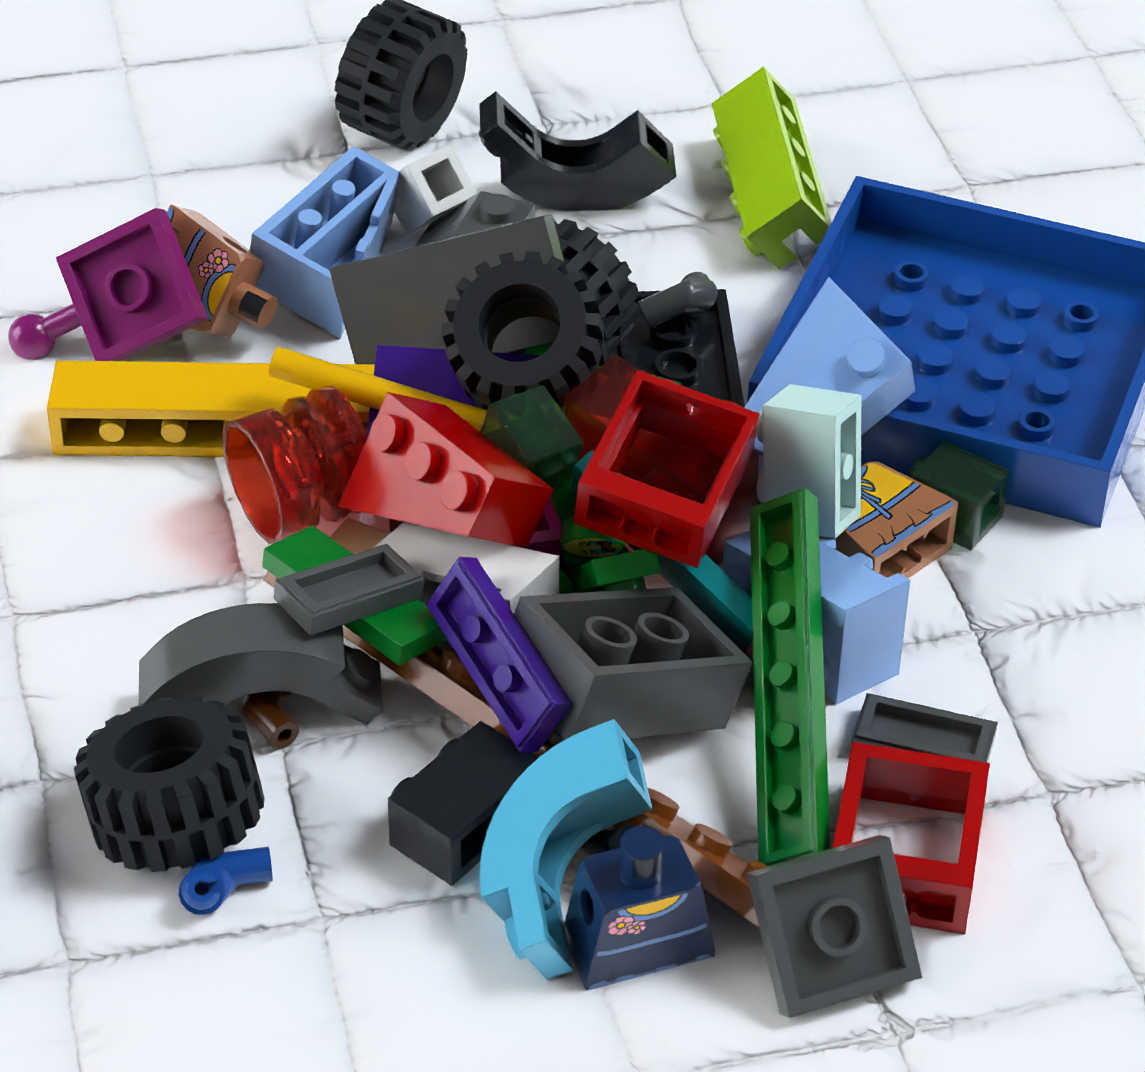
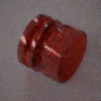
M324 385L310 390L306 397L294 396L287 399L282 407V415L275 408L264 407L227 421L223 429V451L234 492L244 514L256 533L268 544L272 545L311 525L317 527L320 515L326 521L337 523L344 520L349 513H362L338 507V504L368 435L357 412L346 396L334 386Z

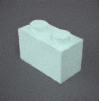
M789 384L763 404L757 427V438L763 443V468L757 482V496L760 502L764 503L806 488L818 497L819 536L833 539L838 537L861 516L862 395Z

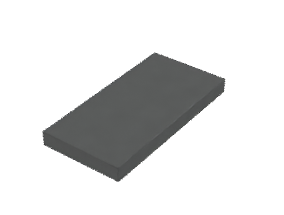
M552 214L329 268L355 364H375L377 345L446 349L447 347L442 338V324L449 323L444 312L448 299H460L456 285L463 277L471 282L475 280L478 276L474 267L484 261H487L490 268L501 264L499 255L510 252L513 253L515 261H522L525 258L526 251L539 252L543 264H547L552 256L564 261ZM533 316L518 319L507 325L499 333L494 342L492 352L505 353L554 342L558 336L560 326L543 317Z

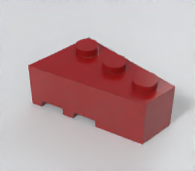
M387 392L379 413L371 425L369 436L338 507L467 537L527 548L553 492V488L448 406Z

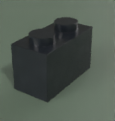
M480 720L459 739L454 738L447 742L437 757L415 776L403 779L394 788L391 795L387 798L389 845L450 886H453L480 862L486 833L499 804L513 783L539 757L532 752H519L511 739Z

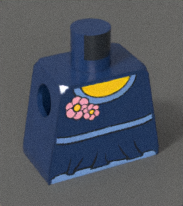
M637 826L630 828L622 835L620 848L587 856L579 863L564 925L570 956L586 991L715 957V947L704 891L679 838L671 835L663 837L660 832L651 827Z

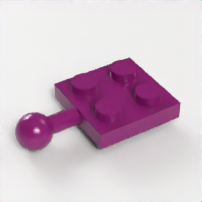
M154 208L55 257L73 304L46 317L36 313L21 315L11 324L8 332V341L16 355L23 359L36 360L47 356L52 351L56 338L82 326L95 361H123L208 320L166 210Z

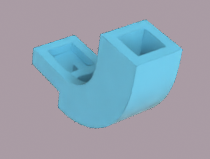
M615 719L567 738L533 762L513 783L503 797L491 820L482 847L479 876L481 898L505 922L507 937L515 955L519 959L527 958L547 980L573 971L560 903L562 879L572 857L597 832L613 824L653 810L640 751Z

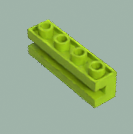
M763 66L711 103L717 124L713 128V134L724 151L725 159L721 161V165L733 185L734 192L730 194V199L734 208L741 216L743 226L739 229L740 237L753 255L759 257L764 254L781 270L798 258L792 233L801 229L817 245L823 240L832 221L796 100Z

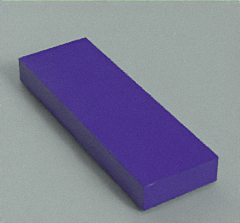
M458 557L426 603V606L519 752L537 753L573 703L478 559Z

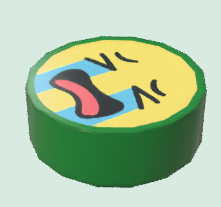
M574 515L566 518L561 523L560 548L567 554L585 558H603L621 554L625 550V542L574 524Z

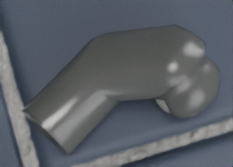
M695 271L684 276L680 283L640 300L638 304L651 329L680 315L698 314L710 310L718 295L717 286L706 274Z

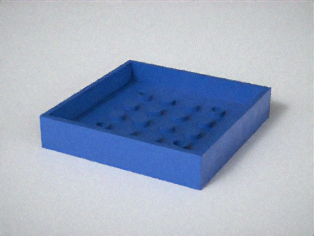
M856 175L749 380L747 402L827 278L830 277L912 363L915 392L861 435V466L867 462H880L919 482L1101 528L1145 410V242Z

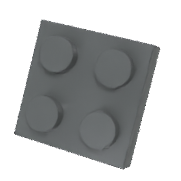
M877 835L747 873L779 1014L791 1018L923 978L890 837Z

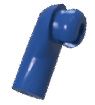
M269 846L227 851L212 860L207 855L201 856L196 862V866H193L179 885L178 896L181 904L187 911L193 914L206 915L217 910L238 885L273 881Z

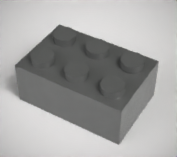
M678 587L520 596L514 612L518 622L573 703L554 729V732L563 740L613 719L616 720L630 739L725 729L753 664Z

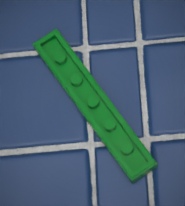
M806 488L750 508L758 862L767 866L830 849L818 497Z

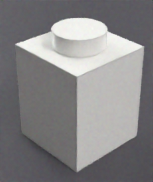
M452 144L426 155L399 170L400 177L394 212L406 234L409 235L429 225L478 193Z

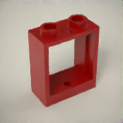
M637 370L578 482L574 524L698 569L753 454L760 413L743 408L734 402L721 400L689 389L672 380L661 379ZM690 403L697 405L699 408L692 406ZM640 428L725 458L703 504L617 474Z
M852 742L832 848L854 842L862 798L965 814L958 864L894 854L910 926L966 934L990 763Z

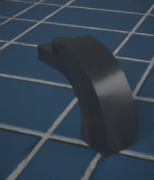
M497 91L479 103V137L485 148L493 156L500 157L501 184L534 204L560 211H606L635 203L651 195L677 177L673 143L638 110L601 135L582 140H566L550 136L537 129Z

